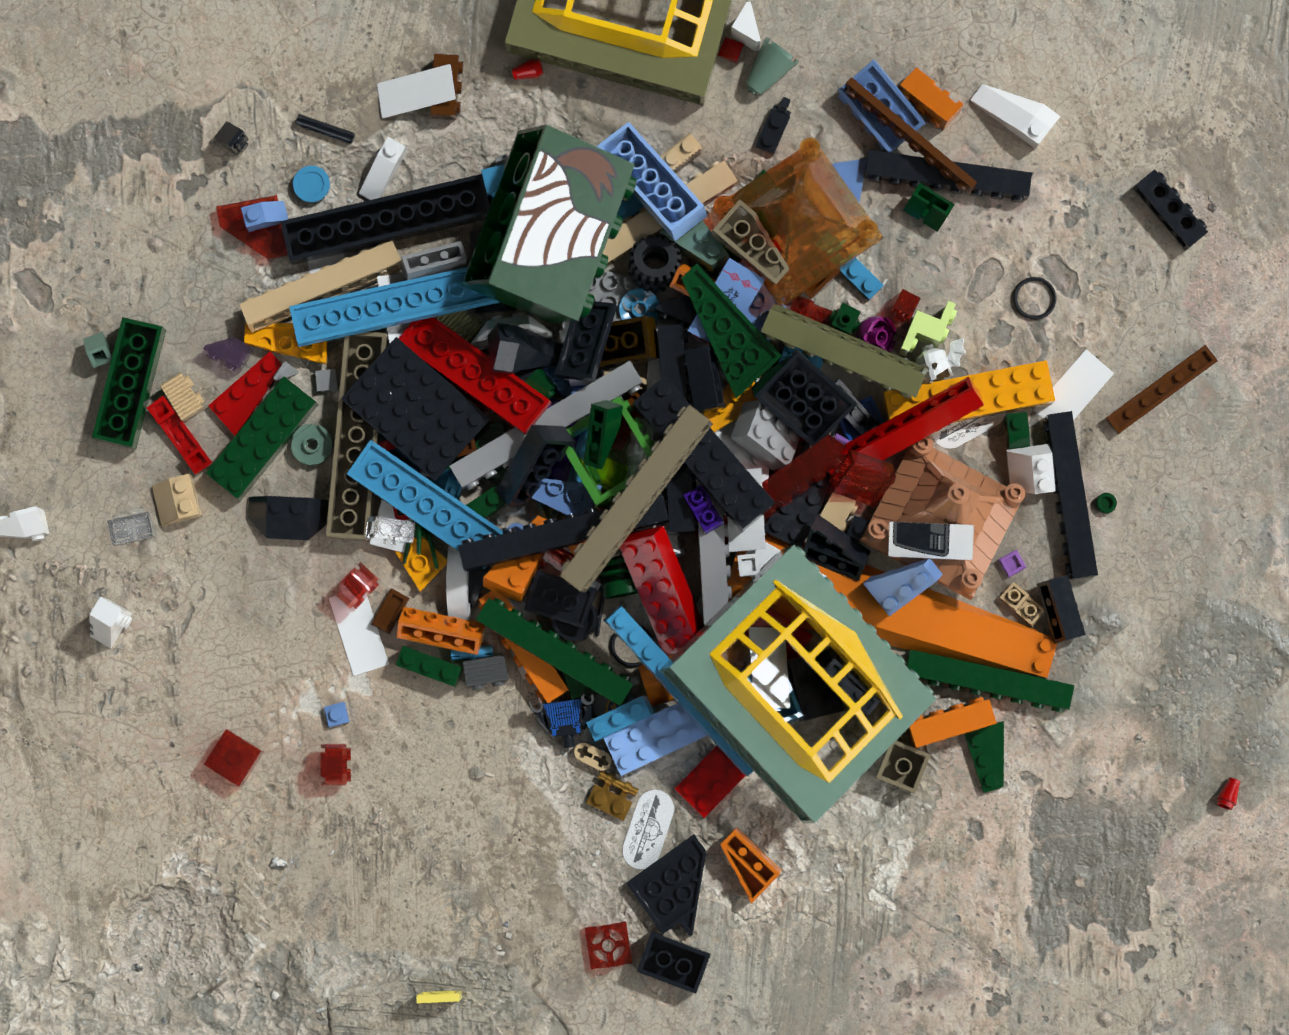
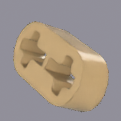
M580 743L575 747L574 754L579 761L600 771H605L611 766V757L606 752L587 743ZM586 746L588 747L587 751L593 755L591 758L588 756L581 758L579 757L578 749H583ZM603 755L606 756L608 765H603L602 768L599 767V762L593 759L594 756L602 758Z

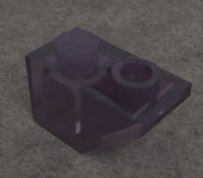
M234 337L207 344L203 348L207 352L206 356L216 362L218 359L224 361V366L234 372L236 369L243 370L254 351L252 347Z

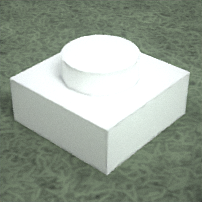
M758 553L737 556L740 577L756 575L760 571Z

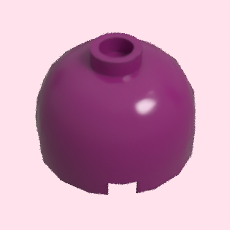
M871 316L859 324L856 338L891 352L895 346L896 341L893 339L894 334H897V330L891 319L882 316Z

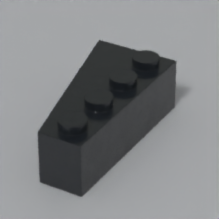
M531 425L497 488V492L508 506H525L540 488V481L549 477L553 472L551 468L556 461L561 462L565 457L564 451L568 446L573 447L576 443L564 426Z

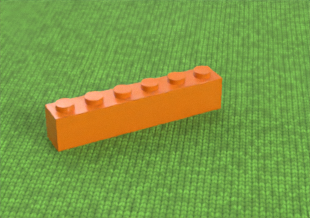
M490 591L478 599L481 603L478 605L480 610H482L488 598L494 600L495 597L506 603L504 607L511 611L514 608L506 596L494 591ZM505 637L501 640L507 651L512 649L516 655L513 657V660L519 668L523 666L527 673L524 676L529 684H535L538 688V691L535 693L541 698L542 703L546 701L550 704L569 691L553 666Z

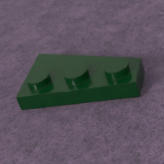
M1004 721L964 733L982 792L987 793L1004 787Z

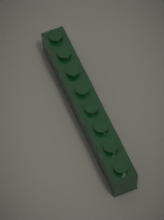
M496 597L494 600L488 598L476 618L478 622L618 706L622 705L633 686L630 683V677L623 673H620L618 676L612 672L613 667L605 662H602L601 665L594 661L596 657L586 651L583 654L576 650L578 646L568 640L563 643L558 640L559 635L551 630H548V632L540 629L541 624L535 620L530 619L528 622L522 618L523 613L514 608L511 611L504 607L506 603Z
M909 650L906 667L909 670H914L919 675V681L921 679L929 680L928 684L941 687V683L948 684L949 689L961 691V688L970 689L969 693L975 695H982V692L990 694V698L1002 700V697L1011 698L1010 702L1023 704V701L1031 702V707L1043 709V705L1052 707L1051 711L1058 713L1070 710L1075 685L915 650Z

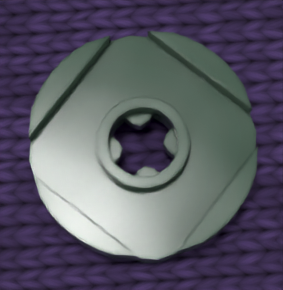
M306 424L297 429L292 437L291 450L298 461L308 466L324 463L333 451L332 437L322 426ZM309 440L317 441V448L315 450L307 449Z

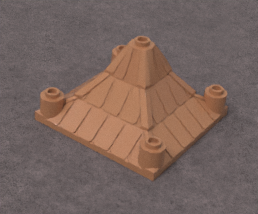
M927 436L923 440L909 446L860 541L889 556V522L973 525L972 560L930 558L943 574L936 582L972 600L977 589L982 584V579L1019 505L1025 498V490L1016 483L1006 487L933 448L932 439ZM891 557L904 565L928 559Z

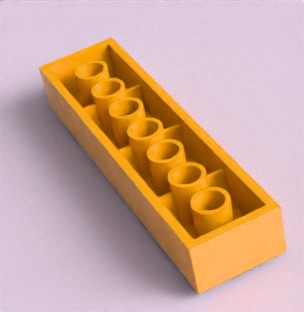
M1047 360L922 384L916 398L913 396L911 399L900 395V391L896 389L884 391L882 394L887 421L967 377H970L980 392L984 406L955 422L1049 405L1055 402Z

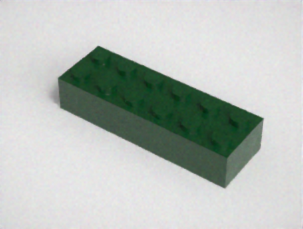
M122 317L92 438L96 441L137 449L166 334V329L163 326Z
M283 376L207 470L206 474L234 497L242 501L292 439L295 431L304 424L319 404Z

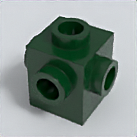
M842 302L839 310L834 309L829 319L832 322L831 327L848 335L851 332L855 333L860 324L857 319L861 311Z

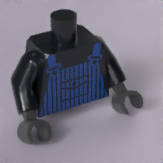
M582 691L581 699L542 704L541 698H538L539 704L533 705L530 700V708L534 713L537 724L546 734L552 735V737L561 736L563 748L575 747L573 734L582 733V730L588 727L586 722L590 721L593 716L592 702L594 700V692L591 691V697H585L584 691Z

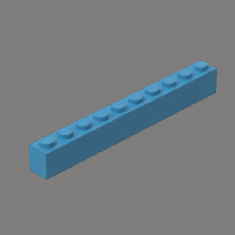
M622 606L614 609L603 621L743 775L749 776L753 772L752 768L660 671L670 660Z

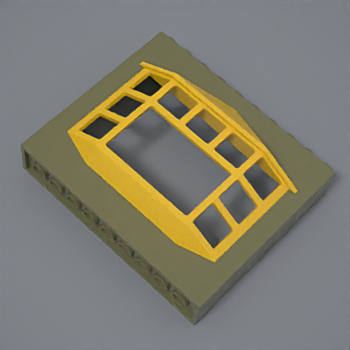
M517 0L505 40L506 52L528 59H540L543 63L704 106L733 0H704L699 18L676 8L678 0H671L660 36L572 12L574 0H568L564 10L544 8V0ZM673 16L696 24L691 47L668 38Z

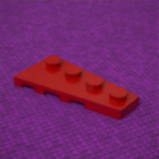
M271 351L208 405L234 436L237 435L249 420L257 405L260 404L266 392L275 382L274 376L282 364Z

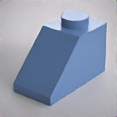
M284 201L260 202L241 208L245 225L249 232L281 224L280 221L289 219Z

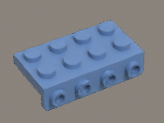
M872 60L853 77V79L914 130L918 131L927 123L876 60ZM845 85L837 89L840 93L838 95L840 100L844 104L851 106L853 109L851 112L854 117L864 122L866 125L864 126L865 130L871 136L874 135L878 139L877 144L884 152H894L905 142L904 139L897 138L893 134V130L887 125L883 126L880 124L873 113L866 112L860 102L849 98L844 90Z

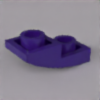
M702 485L683 495L705 534L724 524Z

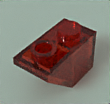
M902 289L890 312L893 315V319L900 323H904V321L909 323L921 298Z

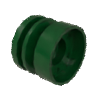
M623 555L612 557L604 568L608 569V571L600 573V577L610 578V582L602 584L604 599L638 594Z

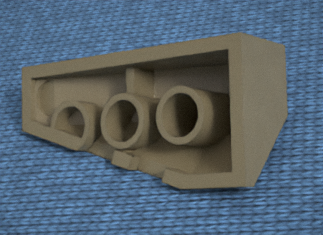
M739 199L712 230L711 236L776 285L789 271V267L773 244L757 214Z

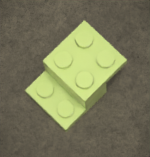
M948 301L940 319L917 310L898 354L904 357L907 356L908 352L912 354L918 341L928 345L933 344L935 348H937L939 343L943 344L949 332V329H946L947 324L951 325L957 313L954 310L956 304Z

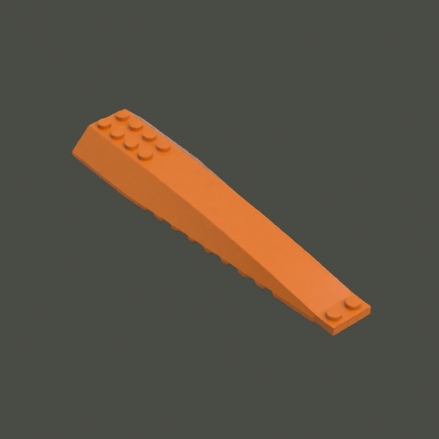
M765 534V542L777 549L782 550L789 547ZM748 550L737 551L731 570V578H729L727 586H731L732 598L752 579L750 576L740 577L737 556L745 555ZM866 565L860 580L857 581L818 566L819 572L826 575L833 582V588L838 593L841 592L847 597V603L852 608L859 610L863 616L862 619L866 623H870L877 630L876 634L881 639H885L891 647L915 650L1022 674L1029 673L1048 678L1057 643L1054 644L1052 636L1039 633L1035 629L928 588L889 617L863 584L869 577L886 572ZM780 596L770 606L792 622L800 615L784 596ZM806 619L799 625L803 629L816 631Z

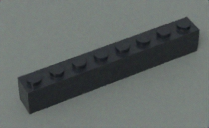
M868 150L864 178H868L870 182L880 183L881 180L889 181L890 185L900 186L901 183L909 184L911 188H917L919 183L926 187H930L929 189L932 191L947 189L950 190V193L962 194V191L956 187L953 180L945 178L940 173V170L935 165L928 164L924 157ZM954 162L977 182L975 189L970 193L971 196L982 197L983 195H990L992 199L1002 200L1003 197L1011 198L1012 202L1022 203L1023 200L1027 201L1029 198L1032 172Z
M1072 411L1048 414L1045 416V420L1042 421L1044 433L1047 432L1048 441L1045 443L1048 444L1053 457L1055 491L1053 493L1057 494L1058 502H1055L1056 513L1060 514L1061 522L1058 524L1060 535L1064 536L1065 542L1062 543L1063 555H1067L1068 563L1065 564L1066 575L1070 576L1071 580L1095 577L1098 575L1073 414Z

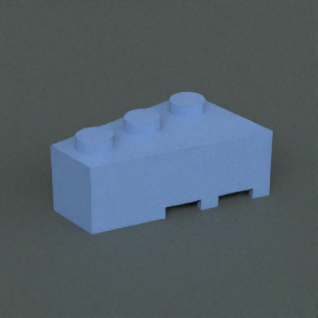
M928 558L896 570L893 569L877 576H871L863 584L890 617L934 584L943 574L933 561Z

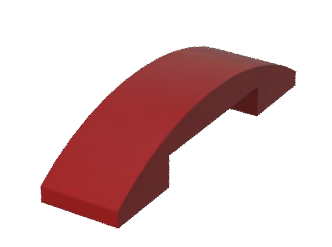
M164 396L147 407L150 414L161 426L195 475L212 464L206 452Z

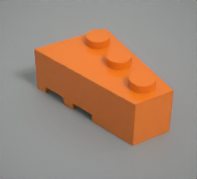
M916 67L899 85V89L915 105L914 108L921 115L925 114L930 118L929 122L935 128L939 129L940 127L944 130L957 117L964 104L960 100L955 103L948 97L950 93L944 89L942 91L935 85L936 82Z
M738 827L720 844L741 885L745 889L751 904L782 872Z

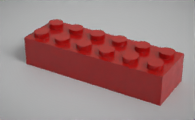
M664 526L631 533L620 546L621 553L661 650L666 656L674 655L703 628L702 618Z

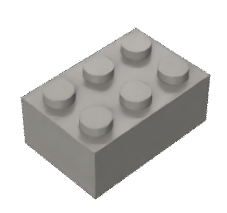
M755 400L743 403L731 439L771 470L790 467L800 436L763 403Z

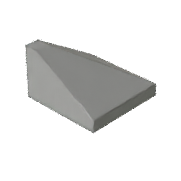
M284 362L275 374L274 380L279 383L283 376L288 379L297 375L298 371L287 362Z

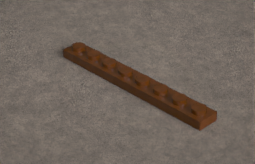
M851 77L846 82L844 90L849 98L860 102L862 108L868 113H873L880 124L891 128L893 134L899 139H904L911 150L922 154L928 164L935 165L945 178L953 180L960 191H966L970 194L975 189L977 182L855 79Z

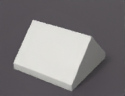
M750 1L746 2L732 25L731 38L756 52L760 49L761 40Z

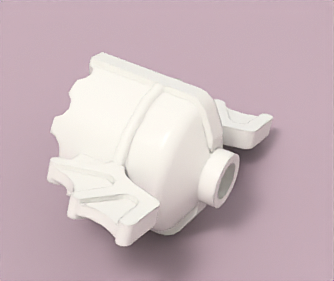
M964 338L950 342L948 356H946V352L943 349L934 348L933 344L921 348L922 353L916 358V363L928 368L923 380L924 384L934 382L935 380L941 381L945 377L953 376L951 367H960V358L966 353L963 346Z

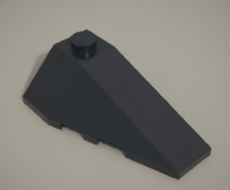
M497 323L487 335L491 369L494 372L513 374L520 370L530 371L537 367L557 366L563 344L510 324Z

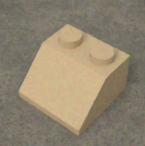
M185 474L169 478L152 486L161 526L202 516L192 475Z

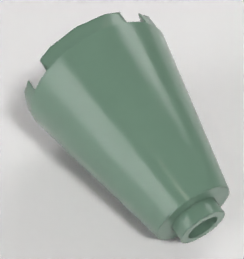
M768 37L764 39L745 82L748 84L746 89L755 96L757 93L762 95L799 62L796 58L792 61L793 56L773 41L769 44L771 39Z

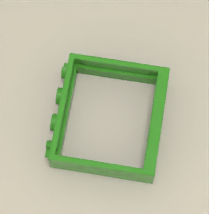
M620 397L615 398L611 402L623 405L622 414L649 458L653 453L651 452V446L654 445L652 439L648 434L644 435L641 429L644 426L638 417L634 418L631 411L634 409L628 400L624 401ZM589 416L567 429L573 438L588 429ZM574 445L573 447L568 446L565 450L567 457L591 498L601 510L606 505L613 503L612 501L619 492L623 493L627 488L625 483L628 479L602 494L587 467L583 464Z

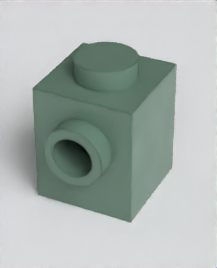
M103 331L83 339L86 354L93 368L111 362V349Z

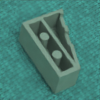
M703 220L676 241L665 230L660 232L662 239L664 237L669 238V243L673 241L676 244L675 248H679L681 254L688 256L695 263L714 275L722 271L728 258H730L721 243L711 236L712 232Z

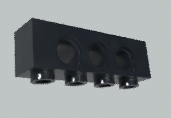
M1154 169L1138 182L1133 190L1187 251L1208 233L1207 225L1202 219L1195 217L1192 207L1188 203L1184 204L1179 198V192L1166 183L1167 179L1160 171L1157 172ZM1154 189L1162 190L1163 197H1156ZM1167 205H1174L1177 209V212L1170 213L1167 209ZM1181 220L1188 221L1190 228L1184 229L1181 226Z

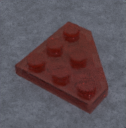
M277 195L216 206L220 228L267 260L289 257L281 224L249 232L241 210L242 207L260 202L279 201Z

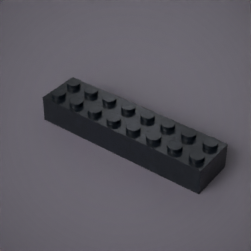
M663 376L633 402V408L661 440L666 436L664 432L667 427L677 422L678 418L676 416L680 410L690 405L666 376ZM711 428L683 463L742 533L775 504V501Z

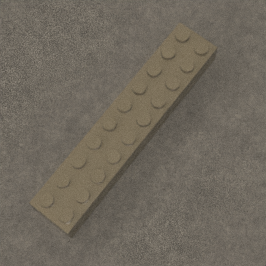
M364 332L346 336L344 339L326 537L330 539L370 542L374 493L347 475V473L370 440L376 444L379 443V432L345 404L341 398L386 349L389 340L387 333Z
M689 405L687 408L683 407L676 416L678 418L677 422L667 427L664 432L666 436L662 442L657 441L651 449L652 455L649 459L644 458L638 466L640 471L637 475H632L625 483L627 488L623 493L619 492L612 501L614 503L610 510L606 509L599 518L601 520L600 524L590 529L586 535L588 537L587 541L584 544L580 543L574 551L575 557L572 561L568 560L562 566L561 571L563 573L560 576L579 591L586 593L713 425L708 418Z

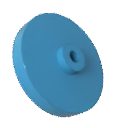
M306 166L300 169L294 176L293 189L302 201L316 203L323 200L329 193L330 179L322 168Z

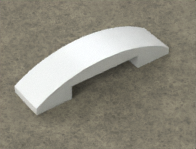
M449 545L446 571L448 616L470 621L471 603H468L469 571L464 572L459 551Z

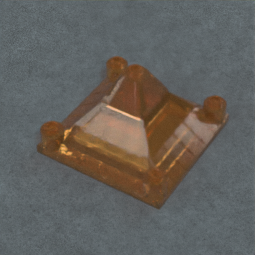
M814 138L804 139L798 151L751 181L733 195L718 197L712 207L713 212L720 221L739 199L757 214L773 244L788 265L789 271L775 285L755 269L753 270L756 274L765 278L763 284L776 303L782 307L884 239L878 230L877 224L867 215L822 151L819 142Z

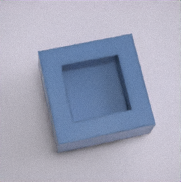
M345 702L324 707L329 727L350 722Z

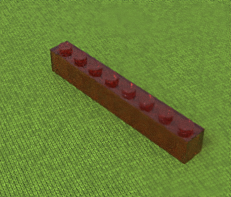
M827 435L762 482V488L775 501L774 506L764 514L765 518L774 515L775 509L781 505L786 506L793 500L792 497L796 494L806 492L810 488L809 485L814 481L819 482L826 477L825 473L842 466V461L846 459V456L834 438ZM723 516L724 524H728L727 516ZM698 529L695 531V535L697 536V538H698ZM724 536L725 545H727L729 543L728 536Z

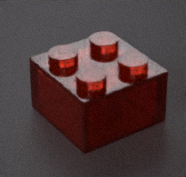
M226 729L204 765L238 787H242L265 751L230 729Z

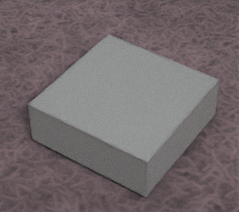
M336 369L315 371L317 392L338 390Z

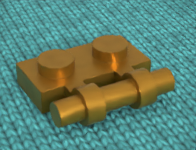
M601 771L598 779L604 781L605 784L603 788L595 784L586 803L624 821L633 803L625 798L628 793L636 797L639 789L632 786V783L628 781L624 782L615 778V775L612 773L607 774ZM611 785L622 790L620 796L608 791Z

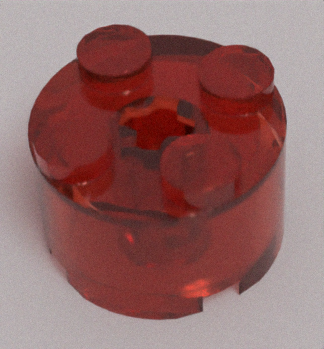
M361 561L358 563L360 568L358 570L354 568L338 585L340 590L334 589L332 591L350 609L352 607L357 609L365 600L362 596L366 592L371 594L379 585L377 582L379 578Z
M321 744V748H325V753L320 754L321 777H325V781H321V786H346L347 782H351V769H347V761H351V748H347L346 744Z

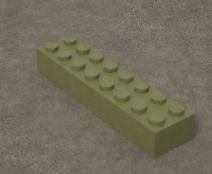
M775 303L771 307L761 332L765 333L764 337L776 341L777 338L784 341L783 344L789 348L795 349V347L803 350L804 354L810 357L819 356L823 358L822 361L826 364H838L842 366L841 369L851 374L853 372L859 373L862 379L869 382L873 380L880 382L881 387L892 390V388L899 390L900 395L910 399L912 396L916 398L928 369Z

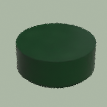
M1102 493L1097 497L1095 506L1100 513L1109 514L1115 510L1117 500L1111 493Z

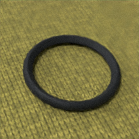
M1026 278L1014 290V306L1025 318L1031 320L1043 319L1053 311L1056 305V292L1053 286L1043 278ZM1031 281L1042 282L1050 289L1052 294L1050 308L1045 313L1037 316L1025 313L1017 301L1020 288Z
M639 625L646 632V634L654 641L648 629H646L642 625ZM614 633L611 638L610 648L615 660L626 667L643 665L641 661L628 663L619 658L615 651L614 645L617 635Z

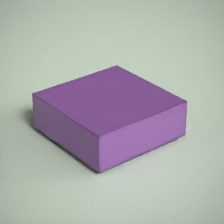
M1017 549L998 559L1007 578L1027 568Z

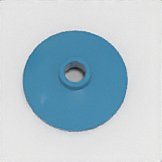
M644 289L631 290L624 295L620 302V317L624 320L648 316L655 318L656 323L659 318L657 316L658 313L655 311L649 312L648 309H655L660 303L651 291H645ZM634 295L638 298V301H636L635 298L628 296ZM624 300H625V302H624L625 306H626L628 309H631L632 312L627 311V310L624 309V307H623V305H622V303H623ZM638 303L639 306L644 304L646 307L642 314H638L636 310L634 311Z

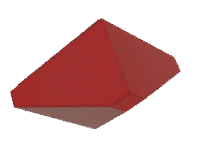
M725 37L718 57L737 64L744 44Z

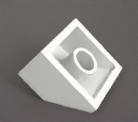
M1048 444L1006 450L1009 484H1019L1024 488L1025 493L1030 494L1055 491L1053 457Z

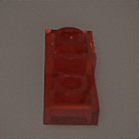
M798 295L794 296L790 310L828 326L832 310L815 305V301Z

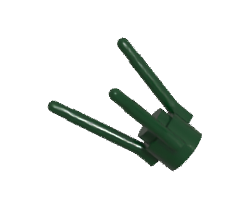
M414 520L411 521V527H408V537L402 564H406L412 536L417 539V554L420 555L421 539L426 538L427 535L434 567L438 569L439 566L431 532Z

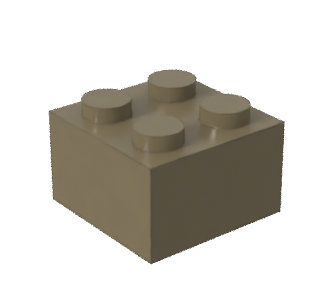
M895 741L885 751L875 778L915 794L931 755Z

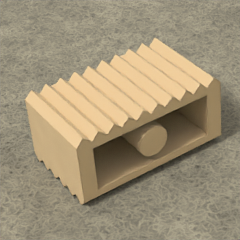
M689 133L660 157L675 173L682 169V167H685V164L691 162V159L701 154V145Z
M180 372L162 383L160 387L180 419L185 422L205 409L202 405L205 401L199 392L195 394L192 386H194V383L189 375L184 376Z

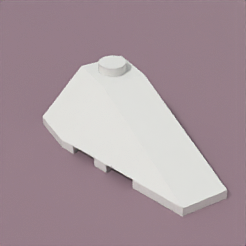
M984 84L980 86L970 99L973 104L1034 149L1039 146L1060 118L1058 114L1042 103Z
M37 506L9 513V518L8 516H0V537L32 538V541L44 539V535L49 534L45 512Z

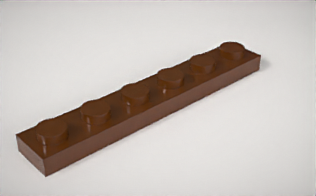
M1204 345L1105 419L1117 435L1218 362V360L1209 348Z

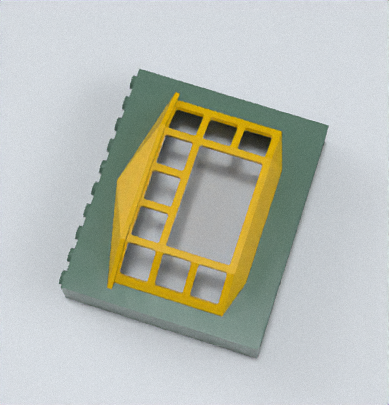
M792 545L782 549L660 671L803 824L816 823L919 718L936 698L933 696L934 692L927 685H923L918 680L919 675L914 670H909L906 667L905 660L900 655L894 654L890 649L891 645L876 634L877 630L870 623H866L862 619L863 616L860 611L852 608L847 603V597L841 592L838 593L833 588V582L820 574L819 567L814 562L807 560L805 552L800 547ZM780 596H784L800 613L787 628H784L765 612ZM758 618H762L780 634L765 650L759 648L743 634ZM805 619L823 638L810 653L791 635ZM736 640H740L757 654V658L742 673L721 656ZM784 640L788 641L849 707V710L812 747L798 735L747 680V677ZM828 644L846 663L833 678L815 661V657ZM851 669L870 688L856 703L838 686V682ZM875 694L888 708V711L871 726L862 713L861 707ZM855 714L866 730V733L852 748H849L840 735L839 729ZM833 736L843 750L844 756L828 771L817 756V752Z

